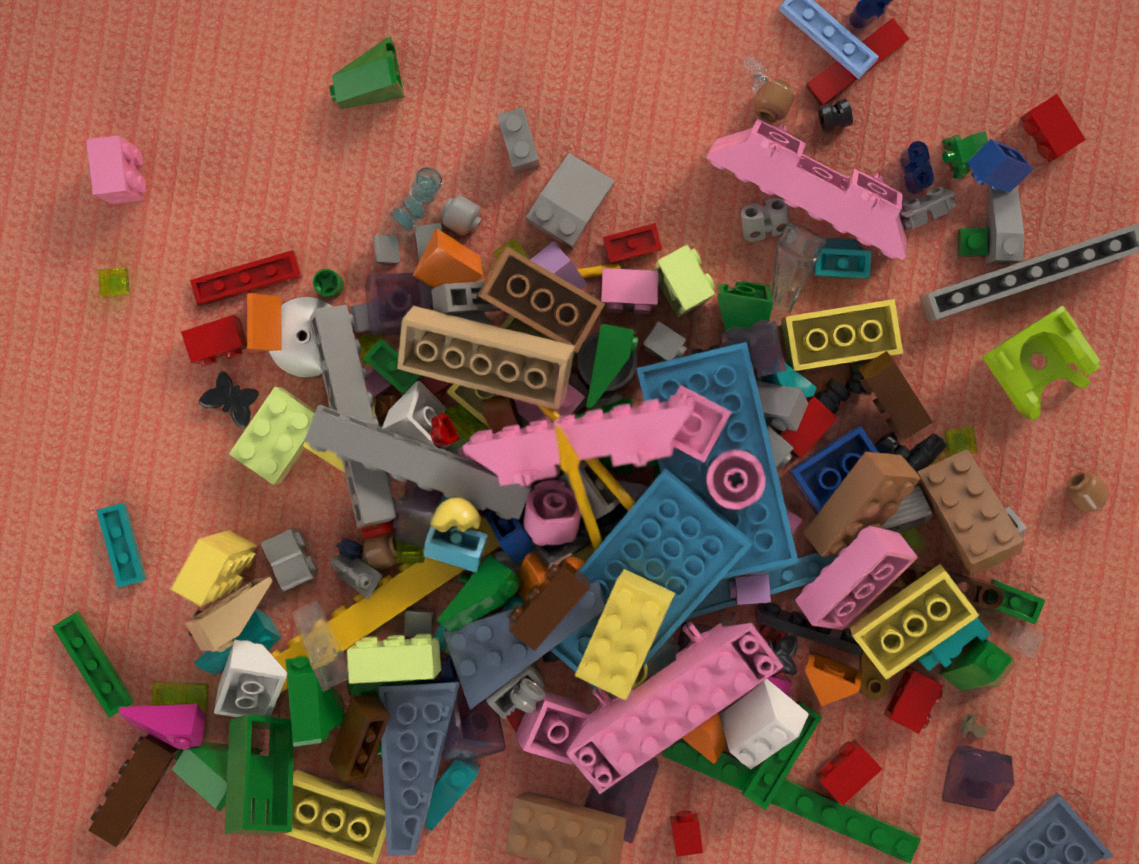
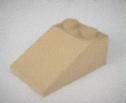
M270 577L254 579L185 622L201 651L215 652L218 650L222 652L234 644L232 639L240 635L271 585L272 579Z

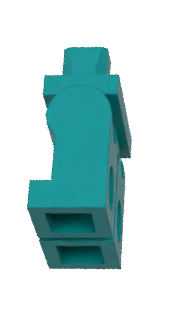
M975 618L916 660L928 671L939 663L947 667L952 663L949 658L957 657L961 653L962 647L974 637L983 641L991 634L980 620Z

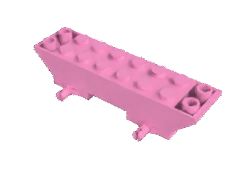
M758 118L753 128L715 140L706 158L711 160L710 163L716 168L722 170L726 168L734 172L735 176L741 181H751L759 185V189L769 195L776 194L784 198L783 201L794 208L799 206L807 210L808 214L814 219L820 221L824 219L832 223L833 228L842 233L849 232L857 236L856 238L859 242L867 246L874 245L880 248L881 252L889 258L895 259L897 257L901 260L905 258L907 238L900 216L902 193L883 183L881 175L879 177V174H874L871 177L854 169L848 178L804 155L803 151L806 143L788 134L786 126L783 128V124H779L775 127Z
M687 394L670 396L668 402L659 403L658 399H651L641 402L642 405L631 408L630 404L613 407V410L608 413H603L602 409L585 412L586 415L581 418H575L574 414L561 416L554 423L547 424L546 419L530 422V425L520 429L519 424L503 427L502 431L494 434L492 429L476 432L475 436L470 437V441L463 445V451L496 473L500 486L519 483L520 486L525 487V485L528 486L534 480L554 477L560 472L561 467L555 427L560 426L578 455L579 460L611 455L613 466L627 463H635L637 466L642 464L643 466L648 460L672 455L674 449L673 438L693 411L695 401L694 397L687 398Z
M692 622L687 623L688 627L685 625L683 631L691 641L687 647L675 654L677 660L634 690L632 689L626 701L615 695L610 697L605 690L599 687L598 690L596 688L593 690V695L596 696L601 704L597 710L586 717L587 723L567 750V755L600 794L784 667L752 623L723 627L720 623L710 631L701 634Z

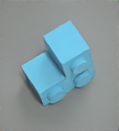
M442 495L439 506L449 498ZM431 526L425 540L424 556L477 573L485 550L487 534L472 529L461 532L457 527H451L446 532H440Z

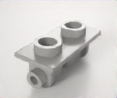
M937 187L927 192L928 195L905 201L900 211V215L904 217L902 219L904 229L910 228L912 230L929 222L926 214L929 211L932 219L952 212V208L956 206L952 198L955 196V192L944 187Z
M340 555L334 556L331 560L332 568L338 571V577L367 599L371 597L382 574L357 556L352 560Z

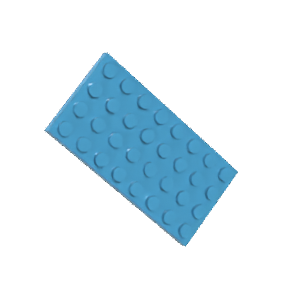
M747 342L636 368L644 401L658 399L659 403L668 402L670 396L676 395L682 385L731 411L705 462L692 457L674 447L671 456L658 458L661 473L666 468L753 542L752 546L722 579L798 563ZM729 450H743L751 453L759 460L765 474V487L760 498L750 506L741 509H729L717 503L707 486V474L710 465L717 456ZM735 472L734 475L728 476L732 480L731 485L737 486L738 482H744L740 472Z
M665 468L579 569V572L586 576L590 583L599 581L606 604L618 577L624 569L675 593L643 663L644 666L745 554L753 542ZM603 611L550 650L575 672H577ZM589 683L593 688H596L598 690L597 686ZM606 691L610 697L613 696V694Z

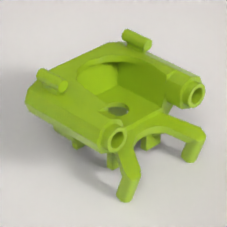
M1063 305L982 356L1022 417L1032 421L1039 418L1041 414V394L1050 382L1066 379L1073 386L1085 389L1091 383L1087 377L1080 373L1084 372L1088 376L1101 368L1099 364L1101 360ZM1040 353L1046 358V365L1043 369H1035L1031 366L1030 358L1033 354ZM1074 363L1079 372L1075 371L1068 365Z

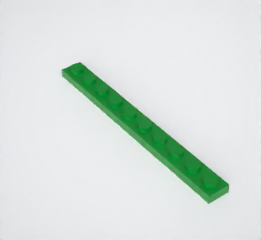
M682 738L662 752V756L741 791L757 768L755 766L749 769L735 756L722 751L717 762L713 764ZM786 778L771 801V804L907 863H911L921 840L918 835L844 804L842 806L837 800Z

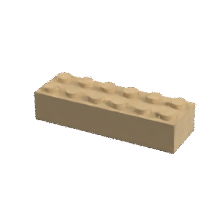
M413 306L402 319L397 369L559 410L567 394L575 346Z

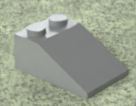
M569 153L537 198L526 217L527 223L573 250L615 181Z

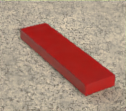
M894 18L862 41L879 56L878 60L868 71L909 40V37ZM835 61L809 81L806 87L822 106L849 87L858 78L838 61Z
M294 250L191 279L190 282L197 306H204L302 277L296 253Z

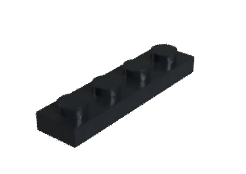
M621 503L609 513L596 519L601 538L609 535L628 513ZM581 516L576 538L572 542L559 545L546 544L543 546L533 542L531 548L546 569H549L554 563L558 564L563 559L565 560L592 543Z
M774 603L757 604L755 609L757 623L860 656L863 650L852 636L849 628L840 630L813 626L803 613L792 611L791 613L782 610Z

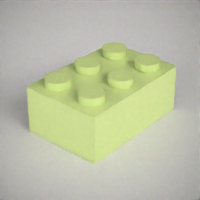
M688 244L658 260L652 270L659 271L658 285L677 318L706 303L715 294L713 289L716 288L711 276L708 273L704 275L699 265L702 261L695 249L690 250Z
M274 387L229 455L271 484H281L305 449L302 445L316 410L284 388Z
M431 633L416 634L411 639H405L404 635L388 636V639L383 641H377V637H363L360 641H355V645L347 649L349 683L434 679L441 671L439 637L432 638Z

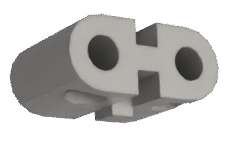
M777 197L765 200V206L760 207L759 203H754L742 209V229L745 240L755 242L766 239L765 233L770 232L773 237L783 234L789 229L788 204L783 201L784 198ZM781 224L784 225L782 228H777ZM752 232H757V235L752 236L750 234Z

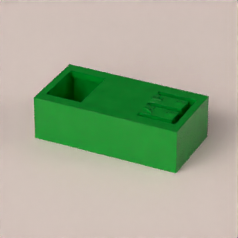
M247 714L229 720L224 834L275 836L292 832L294 747L290 719ZM252 728L269 730V756L251 754ZM251 802H252V819H251Z

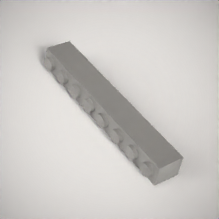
M1135 224L920 296L927 322L1138 253L1139 226Z
M347 305L315 309L310 316V322L330 408L379 426L376 417L372 416L371 407L373 406V399L370 391H367L365 386L367 374L364 365H361L359 360L361 348L358 339L354 338L352 329H354L355 323L352 313L348 312ZM342 460L357 528L390 522L396 518L395 513H397L398 507L396 499L391 497L389 489L391 486L390 473L381 469L379 472L369 470L363 466L364 463L356 460L352 462Z
M320 404L314 413L304 441L309 443V446L316 451L326 452L328 450L337 453V457L344 461H359L364 463L363 466L369 470L379 472L381 469L391 473L390 476L400 481L408 479L417 482V486L424 490L432 491L436 489L444 492L443 495L449 499L452 497L463 498L477 509L485 510V508L496 511V514L504 519L520 518L527 495L531 491L530 484L528 486L525 485V487L520 486L519 483L500 486L498 475L478 462Z

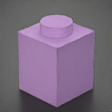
M756 572L733 576V581L729 582L730 598H734L737 605L771 602L769 575L766 572Z

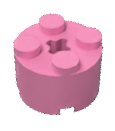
M729 450L717 456L710 465L707 474V486L717 503L729 509H741L750 506L760 498L765 487V474L761 463L754 455L743 450ZM735 472H740L744 482H738L737 486L731 485L732 480L728 476L734 475Z
M556 480L543 481L535 485L534 490L527 495L524 515V527L532 537L533 542L543 546L546 544L559 545L575 540L579 529L581 511L573 489L565 487L564 482Z

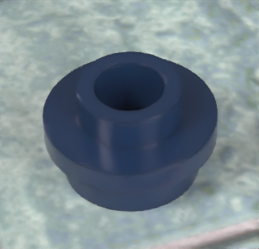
M342 538L341 543L336 545L337 548L341 549L339 554L354 560L355 556H362L360 551L363 546L359 543Z

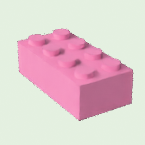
M869 525L858 533L857 538L849 546L839 552L838 557L830 565L821 570L820 575L812 583L802 589V593L795 601L813 626L843 630L918 557L900 533Z

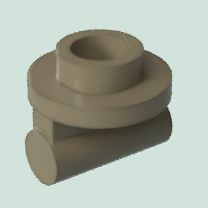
M976 713L972 717L966 715L959 728L964 731L962 737L965 739L970 732L974 733L977 738H983L988 733L985 725L975 723L978 717Z

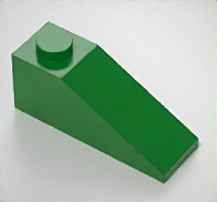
M601 324L586 408H592L630 358V353L636 354L638 337L633 336V329Z
M488 555L478 568L477 573L475 572L437 621L450 633H453L505 604L517 592L518 586L522 581L511 569Z

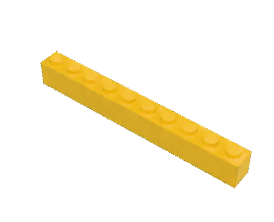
M485 516L483 518L480 517L478 529L475 527L469 528L487 534L482 558L500 546ZM423 551L420 553L423 557L416 563L412 559L398 568L401 573L391 578L388 574L382 578L377 584L378 588L373 591L369 599L360 593L353 598L356 602L349 608L345 604L331 613L333 616L331 620L324 623L321 619L308 628L311 632L304 638L300 634L286 643L289 647L282 653L277 649L271 655L285 671V659L299 656H314L318 664L322 666L353 645L355 641H359L465 569L425 557ZM287 677L280 693L287 689Z

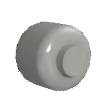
M464 196L450 197L440 214L443 217V225L461 236L467 235L470 231L475 233L482 222V218L479 217L480 207Z

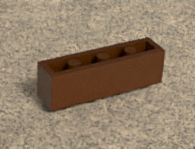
M149 734L145 737L141 736L132 748L135 752L131 760L127 759L118 772L121 777L117 783L113 782L104 795L107 798L103 806L99 805L90 818L94 822L88 831L115 847L126 839L179 750Z

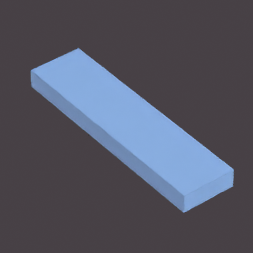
M785 0L779 6V11L856 78L860 79L878 60L879 56L814 0Z

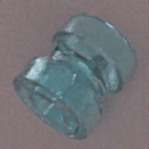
M422 168L419 170L410 187L412 198L420 204L433 202L442 185L441 175L433 168Z
M409 194L403 199V204L390 213L408 232L415 227V222L418 219H423L427 214ZM407 208L414 215V217H412L405 209Z

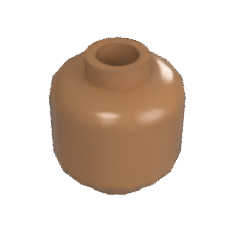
M781 79L767 81L762 85L755 99L754 106L760 118L768 122H776L787 116L795 96L786 81Z
M1079 472L1069 479L1066 495L1081 512L1099 511L1106 505L1109 489L1096 474Z
M389 532L384 535L368 538L364 543L362 557L364 562L376 571L384 570L397 565L401 561L404 554V546L398 536Z

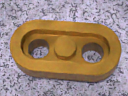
M862 650L859 656V671H862L860 691L868 699H881L887 693L888 679L884 678L877 667L871 663V659L864 650ZM877 682L879 684L878 689L871 691V684Z

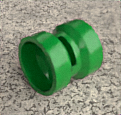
M322 269L314 275L313 287L317 293L331 299L341 295L344 290V281L333 270Z

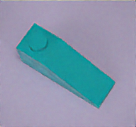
M255 609L240 635L232 639V641H250L261 644L268 651L282 637L271 617ZM232 646L222 652L218 650L215 652L206 651L194 663L197 667L213 675L223 672Z
M460 750L435 781L424 825L430 831L436 827L460 799L479 773L480 765Z

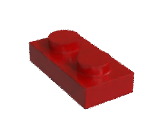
M656 223L603 237L610 264L662 251Z

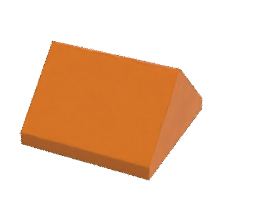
M436 228L413 276L433 289L443 284L477 282L482 277L481 256Z
M247 293V350L249 352L281 351V296Z
M810 652L805 672L821 706L859 692L862 671L816 652Z

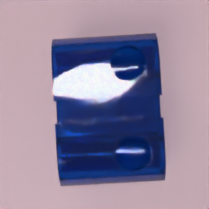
M860 0L850 14L851 25L858 29L866 27L876 16L879 18L883 15L894 0Z
M921 141L911 143L900 155L902 170L906 174L904 176L907 190L913 194L921 193L930 187L934 181L933 169L929 161V150L927 145Z

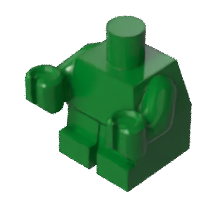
M986 131L972 134L964 139L959 135H954L942 140V144H945L943 148L948 150L942 154V159L945 163H952L953 169L951 174L954 173L953 179L962 178L970 172V166L967 162L988 142Z

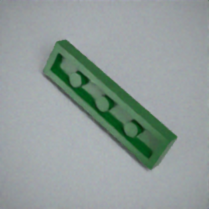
M79 611L52 626L108 718L117 714L120 707H128L135 702Z
M800 701L796 703L809 715L799 736L758 764L741 792L743 796L764 810L770 805L822 719L821 715Z

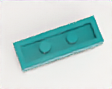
M126 502L96 510L117 588L147 580Z

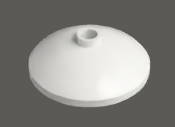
M313 297L295 298L281 306V351H269V353L282 370L298 377L309 378L322 375L310 316L315 309L333 306ZM302 331L307 333V338L304 341L299 339V334Z

